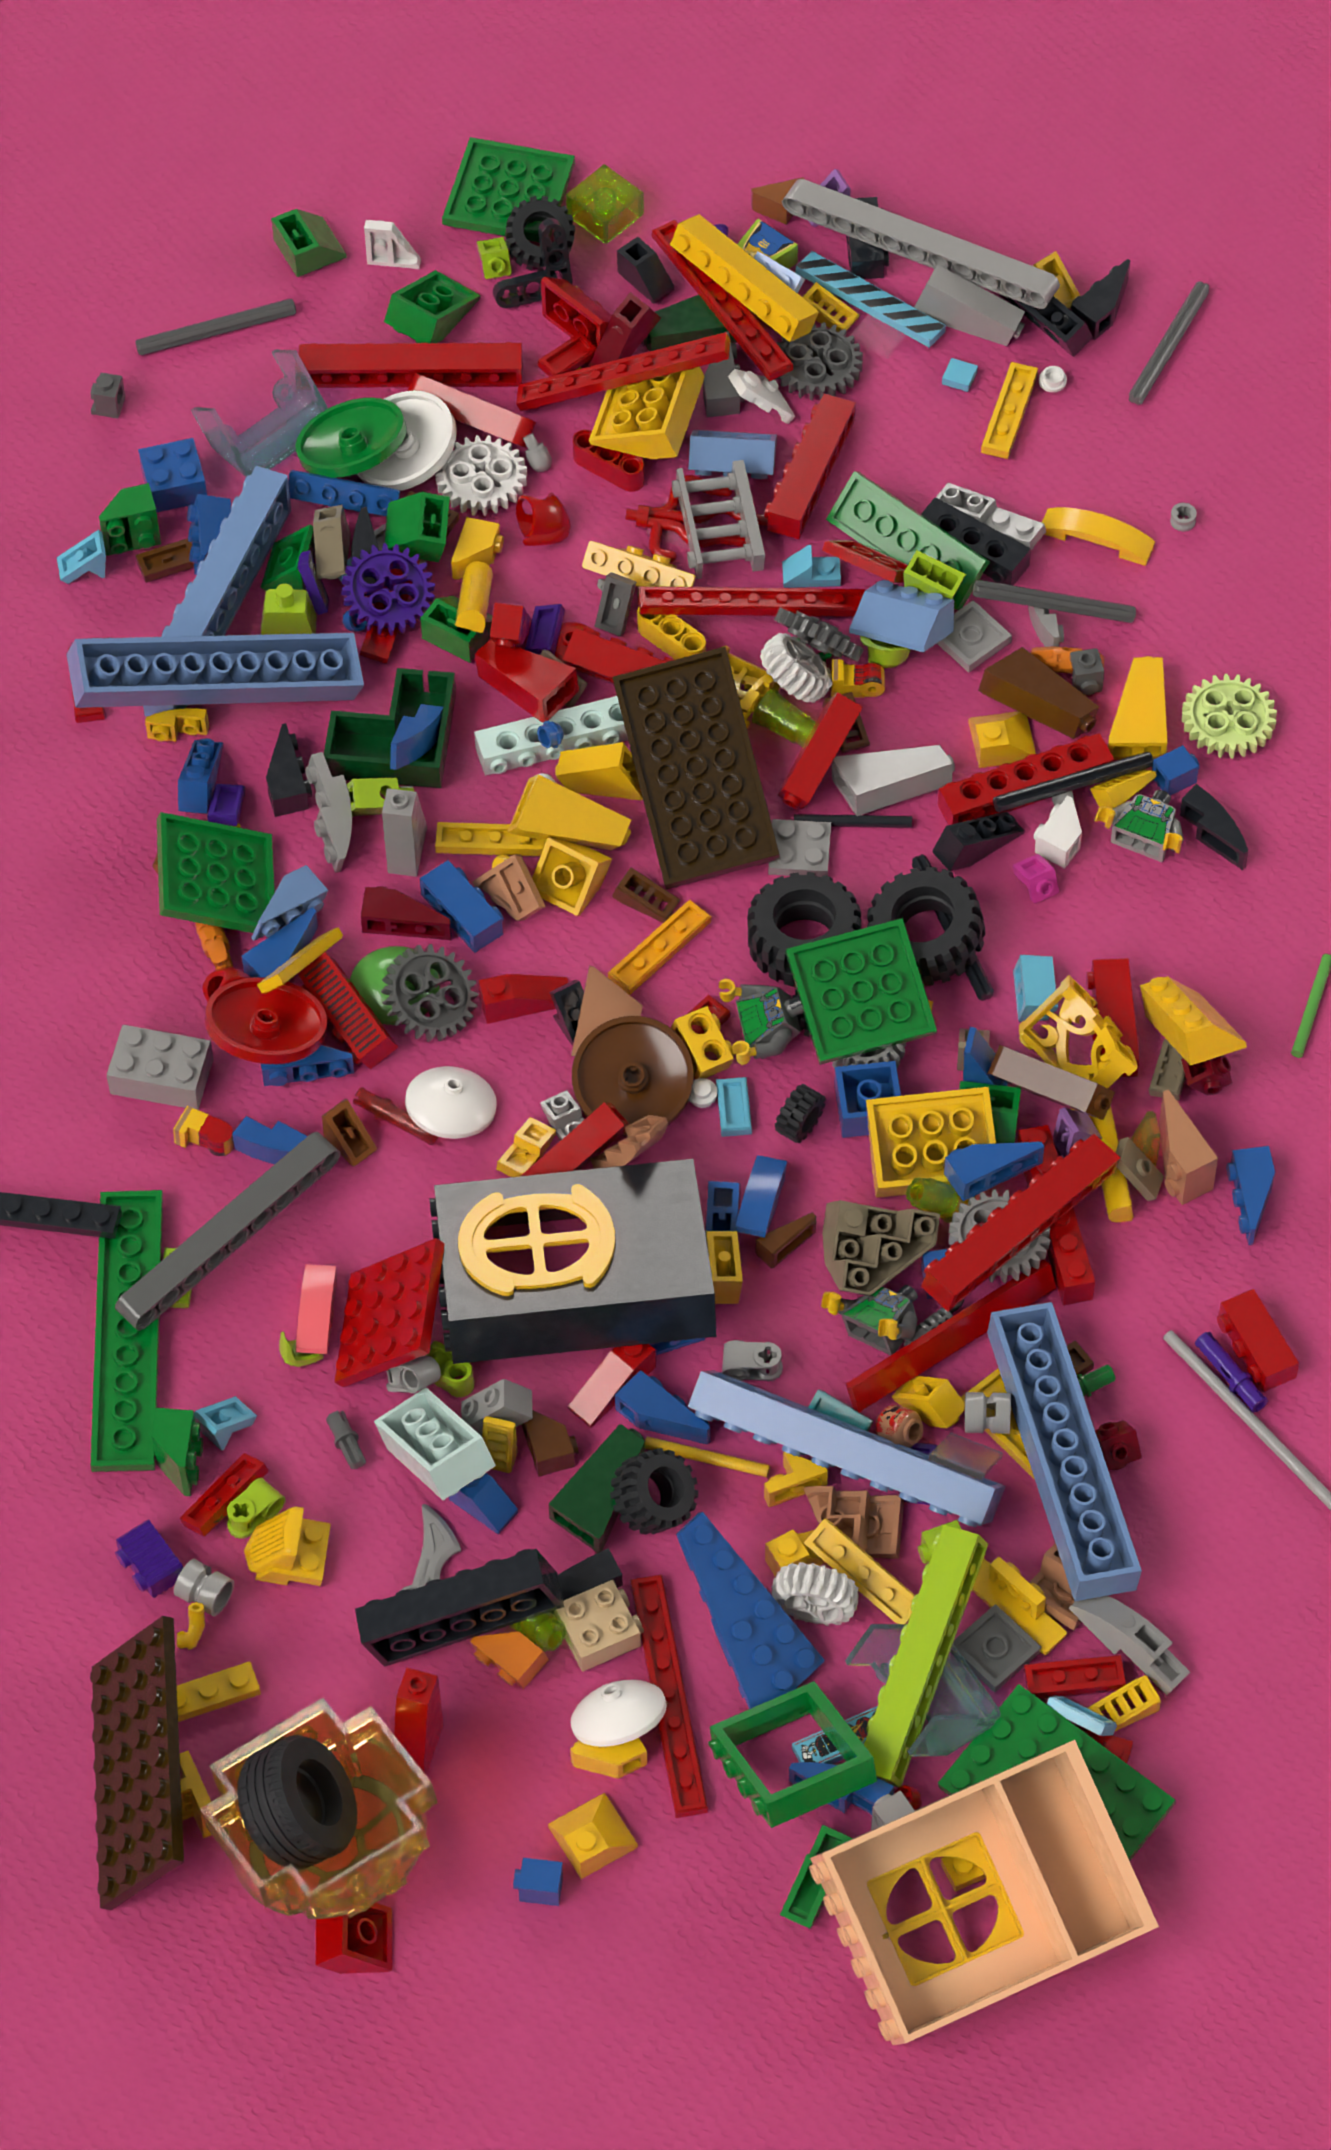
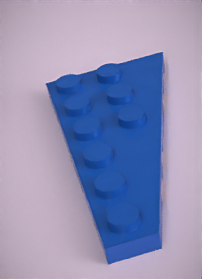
M703 1512L698 1513L676 1533L690 1571H693L701 1589L699 1591L701 1598L708 1606L712 1616L710 1620L729 1667L733 1668L740 1685L738 1686L742 1698H745L748 1708L751 1709L795 1690L825 1660Z

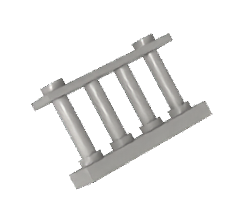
M744 460L733 461L732 473H728L725 477L685 482L683 469L678 468L676 480L672 481V492L674 498H679L690 551L687 552L689 569L694 568L696 579H702L703 564L737 559L750 561L752 572L764 570L765 552ZM721 488H729V490H734L735 492L733 500L690 505L688 493ZM734 511L735 514H740L741 520H738L737 524L699 529L695 528L693 516ZM734 535L745 537L746 544H743V547L703 553L700 551L698 540Z

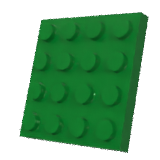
M470 137L442 216V225L505 236L508 218L511 216L514 207H519L521 201L526 200V202H529L530 197L536 196L537 200H541L542 196H547V201L552 202L553 199L559 201L558 206L561 207L575 165V156ZM532 222L524 228V235L527 240L539 242L538 227L542 222ZM553 228L550 229V233L548 234L549 238L551 237Z
M160 812L156 819L160 915L254 933L263 912L275 893L272 834Z
M903 918L786 949V956L802 1003L819 1065L937 1033Z

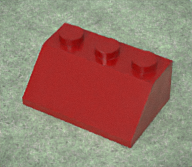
M543 277L541 279L542 316L571 338L581 332L598 347L612 315L598 301L590 299L578 286H573L566 279Z

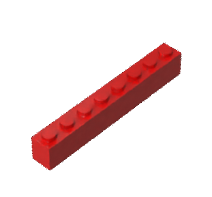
M522 343L299 344L298 377L300 388L409 387L414 373L449 387H518L519 384H522Z
M1092 1134L1085 1141L1083 1139L1078 1140L1065 1158L1062 1155L1056 1158L1050 1165L1049 1171L1044 1175L1041 1172L1038 1173L1030 1181L1029 1187L1025 1191L1020 1189L1016 1191L1008 1200V1205L1003 1209L1001 1207L994 1209L988 1216L985 1224L982 1226L976 1224L967 1233L966 1239L962 1243L954 1242L945 1252V1257L940 1261L938 1259L931 1261L924 1269L926 1275L921 1287L948 1312L1113 1175L1121 1158L1095 1134Z

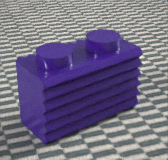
M149 1519L116 1539L118 1551L115 1552V1555L124 1568L130 1566L135 1574L132 1575V1578L141 1592L147 1590L152 1598H156L158 1594H162L163 1591L173 1587L183 1569V1565Z

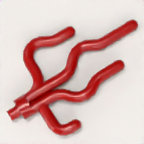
M684 475L685 482L703 479L694 475ZM672 487L669 500L664 506L654 508L638 505V510L627 509L625 520L636 521V527L651 528L649 539L651 554L668 557L670 562L676 560L677 554L675 551L664 550L660 547L662 529L675 532L688 544L685 526L680 523H684L682 511L676 510L679 498H674ZM721 488L702 492L714 496L730 497L733 490ZM734 511L693 516L694 524L706 522L718 514H726L736 521L741 520L740 514H735ZM756 513L758 525L767 526L768 519L764 518V514ZM740 535L698 540L700 548H706L715 544L743 547V544H746L745 537H740Z

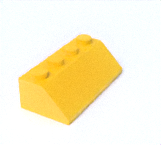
M1168 976L1156 977L1150 982L1140 985L1145 1017L1190 1066L1247 1048L1246 1041L1200 993Z

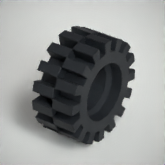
M805 1084L797 1086L796 1090L791 1092L790 1098L787 1097L784 1107L780 1109L781 1113L777 1116V1122L774 1126L775 1131L795 1143H801L802 1139L805 1140L807 1134L813 1131V1126L817 1125V1119L823 1113L821 1110L825 1108V1096Z

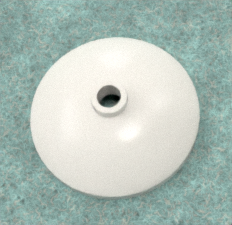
M444 1066L426 1070L411 1081L406 1091L405 1106L412 1121L424 1131L438 1137L459 1139L476 1135L486 1129L494 1119L497 1101L491 1086L476 1073L464 1068Z
M642 1680L611 1682L597 1688L581 1700L572 1714L571 1728L574 1736L580 1742L587 1745L605 1747L623 1744L639 1738L654 1728L663 1718L667 1703L662 1690L649 1682Z

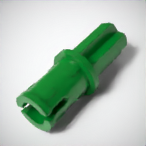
M1108 1364L1083 1376L1082 1374L1077 1375L1083 1396L1086 1395L1088 1398L1092 1396V1392L1114 1382L1116 1379L1113 1369Z

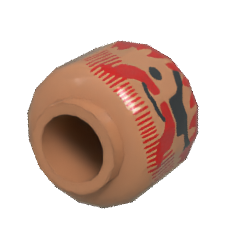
M890 1405L882 1410L876 1419L877 1435L892 1441L894 1444L911 1448L922 1437L923 1424L919 1414L914 1410L898 1405Z

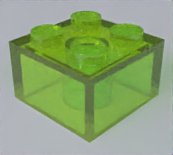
M603 164L566 194L567 214L572 215L573 221L604 244H608L644 215V193Z

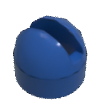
M349 610L345 612L342 619L344 627L353 632L364 630L368 622L364 621L357 624L359 615L349 616Z

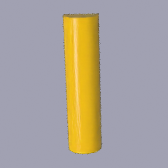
M474 561L465 568L455 622L457 627L479 633L484 632L493 576L492 569L484 562Z
M1110 1106L1104 1120L1090 1115L1089 1117L1100 1133L1101 1140L1116 1152L1119 1142ZM1116 1167L1114 1174L1102 1183L1108 1218L1116 1223L1132 1221L1133 1212L1127 1180Z

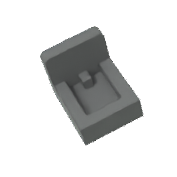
M1098 649L1071 652L1070 661L1073 668L1072 686L1084 695L1102 692L1104 668Z

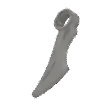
M426 1504L422 1505L423 1546L412 1585L406 1586L402 1590H413L425 1586L431 1580L440 1579V1572L445 1562L461 1551L460 1545L447 1523Z

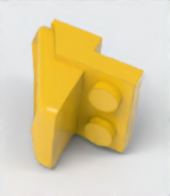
M294 1506L257 1525L244 1549L248 1569L256 1573L255 1580L286 1586L288 1581L321 1586L331 1523L304 1519V1508Z

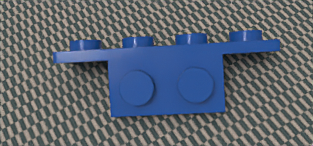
M295 470L289 473L290 499L330 507L343 505L344 509L360 512L361 508L367 507L370 514L386 516L388 502L400 498V491L397 489Z

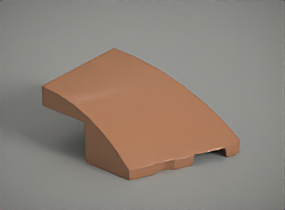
M589 965L571 1056L576 1055L583 1040L601 1024L619 1017L641 1016L642 1004L591 965Z
M647 1115L626 1126L628 1138L591 1158L593 1169L624 1166L663 1137L668 1125L667 1119L665 1117Z
M834 1486L805 1487V1494L809 1499L819 1524L827 1518L873 1558L899 1559L904 1499L900 1498L899 1495L870 1496L867 1490L836 1491Z
M1055 1543L1044 1554L1040 1572L1029 1583L1037 1584L1044 1592L1046 1597L1044 1612L1074 1631L1081 1621L1069 1609L1074 1603V1599Z

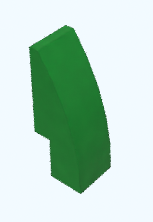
M822 1825L810 1854H807L780 1916L806 1928H812L825 1905L823 1897L826 1896L822 1884L817 1885L811 1875L809 1866L813 1864L810 1858L853 1838Z

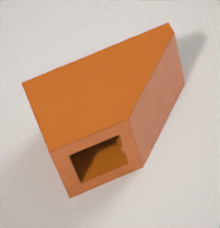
M519 1631L475 1636L470 1641L476 1650L473 1655L487 1667L491 1663L500 1670L497 1675L511 1687L516 1683L524 1689L549 1660L542 1649Z

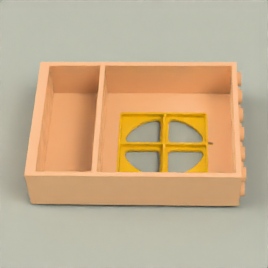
M1075 1740L1042 1753L810 1858L813 1864L809 1866L811 1875L817 1885L822 1884L826 1896L823 1897L825 1907L831 1916L835 1915L840 1925L837 1928L840 1941L844 1947L849 1946L854 1957L851 1960L852 1968L859 1979L863 1977L868 1989L864 1991L866 2000L872 2010L877 2009L882 2020L878 2023L880 2032L885 2041L890 2040L892 2045L906 2044L1159 1927ZM936 1857L964 1859L976 1865L984 1872L986 1882L982 1886L947 1900L943 1897L929 1865L930 1861ZM914 1868L920 1874L931 1899L932 1906L927 1911L893 1925L889 1923L886 1915L888 1898L899 1878L906 1871ZM991 1895L995 1897L998 1904V1914L994 1928L987 1940L976 1951L970 1952L966 1949L955 1925L953 1913L962 1907ZM937 1920L944 1928L955 1953V1958L952 1962L943 1964L917 1960L900 1948L898 1938L907 1932Z

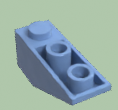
M307 865L283 877L251 937L253 941L263 936L270 937L279 928L289 924L312 907L316 910V913L323 908V901L328 889Z

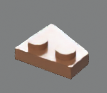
M521 854L511 856L472 881L475 887L487 892L492 897L491 900L498 906L504 907L507 913L516 921H524L546 907Z

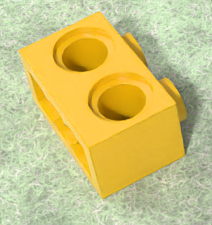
M707 1006L674 1020L671 1029L682 1039L690 1053L695 1080L705 1079L730 1067L734 1060L732 1045L728 1040H724L720 1032V1022L714 1013L711 1014ZM698 1025L702 1027L704 1034L695 1033L691 1026ZM710 1051L715 1053L718 1060H709L704 1052Z

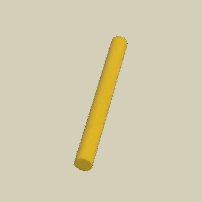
M648 1436L645 1440V1449L648 1450L663 1448V1451H674L675 1456L680 1455L686 1459L762 1477H768L770 1465Z

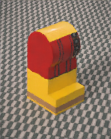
M832 659L831 697L837 692L840 694L852 692L854 698L877 697L884 693L885 671L881 665L875 663L847 665L844 664V660Z
M190 1106L185 1108L173 1128L174 1142L186 1148L188 1143L192 1142L208 1148L210 1153L215 1156H225L233 1150V1130L230 1124Z

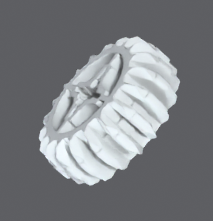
M778 633L772 639H769L761 650L760 658L763 667L767 669V674L771 675L773 681L777 682L781 688H784L789 695H794L796 699H802L807 703H815L821 697H824L832 686V675L830 669L826 667V662L822 661L819 654H816L812 648L799 641L797 637H791L787 633Z
M799 1562L798 1565L791 1563L788 1566L781 1567L780 1571L776 1574V1578L773 1580V1598L786 1614L793 1616L795 1620L800 1619L814 1624H825L826 1626H829L831 1623L841 1625L842 1622H848L857 1609L858 1587L855 1585V1581L848 1579L845 1573H838L837 1569H829L825 1565L818 1566L814 1563L811 1565Z

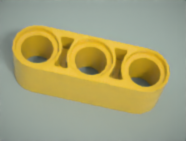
M638 607L637 624L639 633L674 660L706 652L705 637L678 616L640 614Z

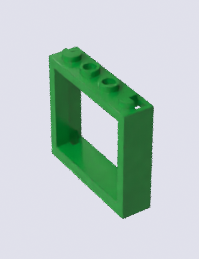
M815 1681L709 1727L712 1740L708 1742V1745L713 1750L714 1758L722 1761L723 1768L729 1779L734 1778L737 1781L742 1797L751 1800L755 1814L757 1816L762 1815L770 1828L877 1782L874 1757ZM810 1714L846 1762L771 1794L736 1746Z

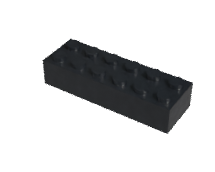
M524 1549L517 1552L515 1556L503 1560H491L485 1566L473 1570H461L455 1576L443 1580H431L425 1586L413 1590H401L395 1596L383 1600H371L365 1606L356 1608L355 1613L361 1644L385 1667L565 1606L557 1571L537 1549Z

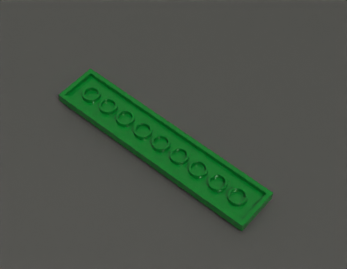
M162 1190L100 1192V1204L120 1206L122 1216L115 1239L99 1237L90 1467L92 1472L155 1470L156 1457L151 1434L155 1409L157 1408L160 1316L146 1328L137 1330L116 1311L115 1305L128 1289L161 1262Z

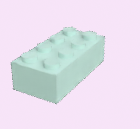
M426 1387L374 1421L387 1450L442 1500L455 1495L461 1488L473 1480L481 1478L487 1471L496 1466L483 1437Z

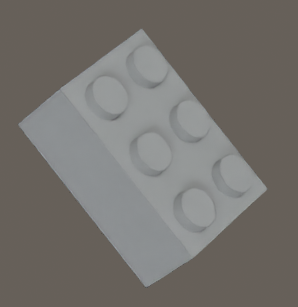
M122 1025L107 1072L110 1094L184 1108L190 1106L198 1110L214 1060L211 1040Z

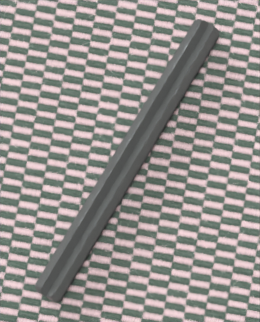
M1201 281L1195 283L1129 393V401L1136 405L1143 403L1209 293V285Z
M293 299L278 301L137 339L135 341L136 349L139 355L149 354L291 316L296 313V307Z
M976 580L972 589L973 595L979 598L1128 623L1133 622L1136 617V608L1131 605L983 580Z

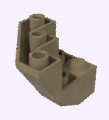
M842 1200L827 1203L822 1232L824 1260L838 1289L867 1296L872 1295L936 1245L940 1214L917 1209L894 1211Z

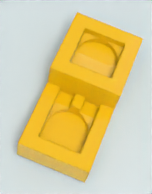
M530 1117L514 1135L513 1144L497 1161L496 1170L510 1177H520L544 1155L556 1135V1130Z

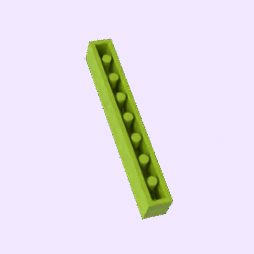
M943 1525L941 1533L935 1537L933 1543L934 1553L930 1564L928 1563L923 1570V1583L919 1594H916L912 1600V1613L908 1624L902 1628L898 1652L892 1657L889 1664V1677L886 1685H883L879 1691V1704L875 1715L869 1719L867 1724V1737L864 1746L874 1757L876 1776L895 1787L902 1786L988 1547V1543L979 1534Z

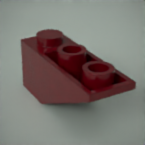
M630 292L612 314L588 367L630 357L660 321L661 317Z

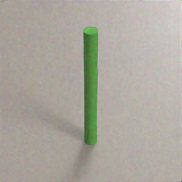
M1329 954L1322 955L1291 1054L1297 1058L1303 1056L1331 970V955Z

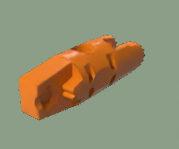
M1058 646L1031 648V654L1054 672L1073 674L1070 653L1082 651V648ZM1099 652L1100 658H1101V661H1102V664H1103V668H1104V660H1105V659H1104L1103 654H1101V653Z
M195 922L196 931L201 940L205 956L211 959L216 969L222 967L233 968V962L229 954L230 943L225 935L224 928Z

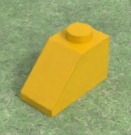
M466 517L451 560L452 579L458 580L463 578L465 568L474 561H481L488 565L494 562L496 553H501L504 544V536L500 535L499 523Z
M706 1231L715 1304H738L743 1283L737 1231Z
M916 1376L900 1386L891 1396L902 1407L916 1411L921 1421L931 1427L948 1429L958 1422L961 1413L965 1410V1403L948 1379Z

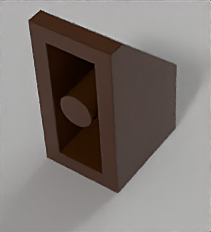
M532 1410L533 1418L521 1424L538 1477L575 1467L574 1455L579 1454L575 1436L568 1435L564 1424Z

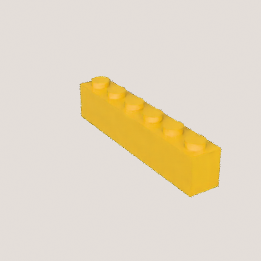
M700 214L678 223L670 245L787 341L792 342L811 332L819 311Z

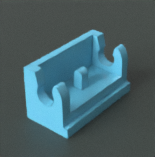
M1020 955L1013 970L1019 1022L1025 1021L1056 990L1053 957ZM1058 1003L1050 1010L1051 1012L1057 1011ZM1044 1015L1039 1021L1049 1020V1016Z

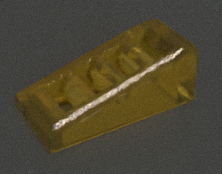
M1148 1111L1131 1137V1140L1156 1167L1161 1135L1156 1114L1154 1111Z

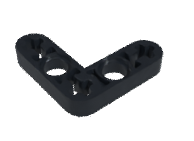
M548 218L538 227L544 270L498 282L494 286L492 294L500 307L512 308L541 301V279L543 277L557 278L555 271H559L562 279H566L572 284L566 233L557 219ZM552 228L556 230L553 233L556 243H552L548 236ZM559 251L562 253V257L558 262L552 263L548 261L550 254ZM532 282L539 283V288L536 292H526L528 284ZM517 287H519L520 292H521L522 295H518L517 292H519V291H518ZM505 290H509L507 298L502 297Z

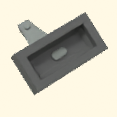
M613 572L606 575V579H598L597 587L602 591V596L594 627L618 636H622L625 633L636 581Z

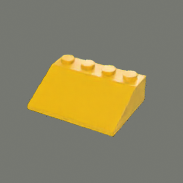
M700 366L691 370L687 369L671 373L667 376H659L639 383L608 389L589 438L590 444L648 459L677 457L705 378Z
M989 1087L866 1100L871 1164L876 1198L955 1190L944 1175L945 1157L956 1149H964L972 1144H996Z

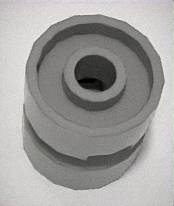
M966 1392L965 1433H983L985 1429H989L991 1433L1010 1434V1393H992L990 1397H986L983 1392ZM986 1408L994 1409L995 1417H986Z
M192 1559L179 1574L174 1586V1595L188 1603L192 1601L202 1603L204 1605V1612L215 1617L229 1601L234 1589V1580L218 1571L212 1573L211 1567L196 1559Z

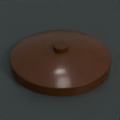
M642 1016L615 1018L595 1028L579 1046L572 1066L573 1090L575 1098L584 1114L588 1117L604 1102L612 1103L629 1124L647 1115L665 1117L668 1125H670L679 1117L688 1104L694 1083L691 1056L682 1039L667 1025Z

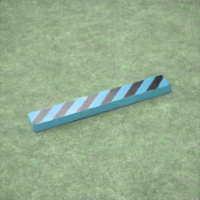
M813 251L796 265L795 273L814 284L817 282L830 293L928 348L945 333L946 325Z

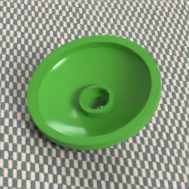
M389 946L377 949L363 957L351 974L350 981L382 1024L395 1025L398 1019L397 1015L388 1016L387 1014L393 1008L391 1005H383L382 1003L389 997V995L381 993V990L388 985L382 979L387 974H390L386 970L391 963L395 964L393 960L398 955L403 956L402 953L408 947ZM430 969L431 975L439 979L438 972ZM405 981L406 987L411 991H415L414 985L409 981ZM440 985L430 992L425 991L418 998L410 1000L408 1003L413 1005L429 994L435 995L440 990ZM420 1007L421 1013L425 1015L428 1010Z

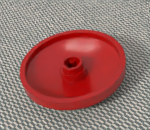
M264 977L239 979L220 987L209 998L205 1012V1027L209 1036L221 1049L240 1059L261 1064L295 1062L313 1054L325 1039L327 1015L324 1007L310 992L293 983L286 982L284 985L266 994H262L257 984L265 979Z

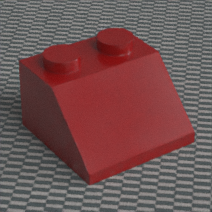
M342 1891L318 1903L340 1902L353 1898L356 1895ZM366 1899L341 1909L316 1911L315 1966L339 1974L392 1971V1908Z

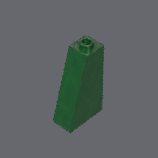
M698 294L655 311L661 319L641 345H646L650 352L721 334L728 330ZM729 333L730 340H731L730 342H735V343H737V341H736V340L733 338V336Z
M619 1424L548 1504L549 1519L597 1553L603 1550L620 1513L619 1511L615 1512L613 1506L616 1505V1502L610 1496V1492L614 1491V1487L610 1486L611 1480L617 1477L614 1472L618 1467L622 1466L621 1463L645 1452L643 1436L635 1429H627L622 1424Z

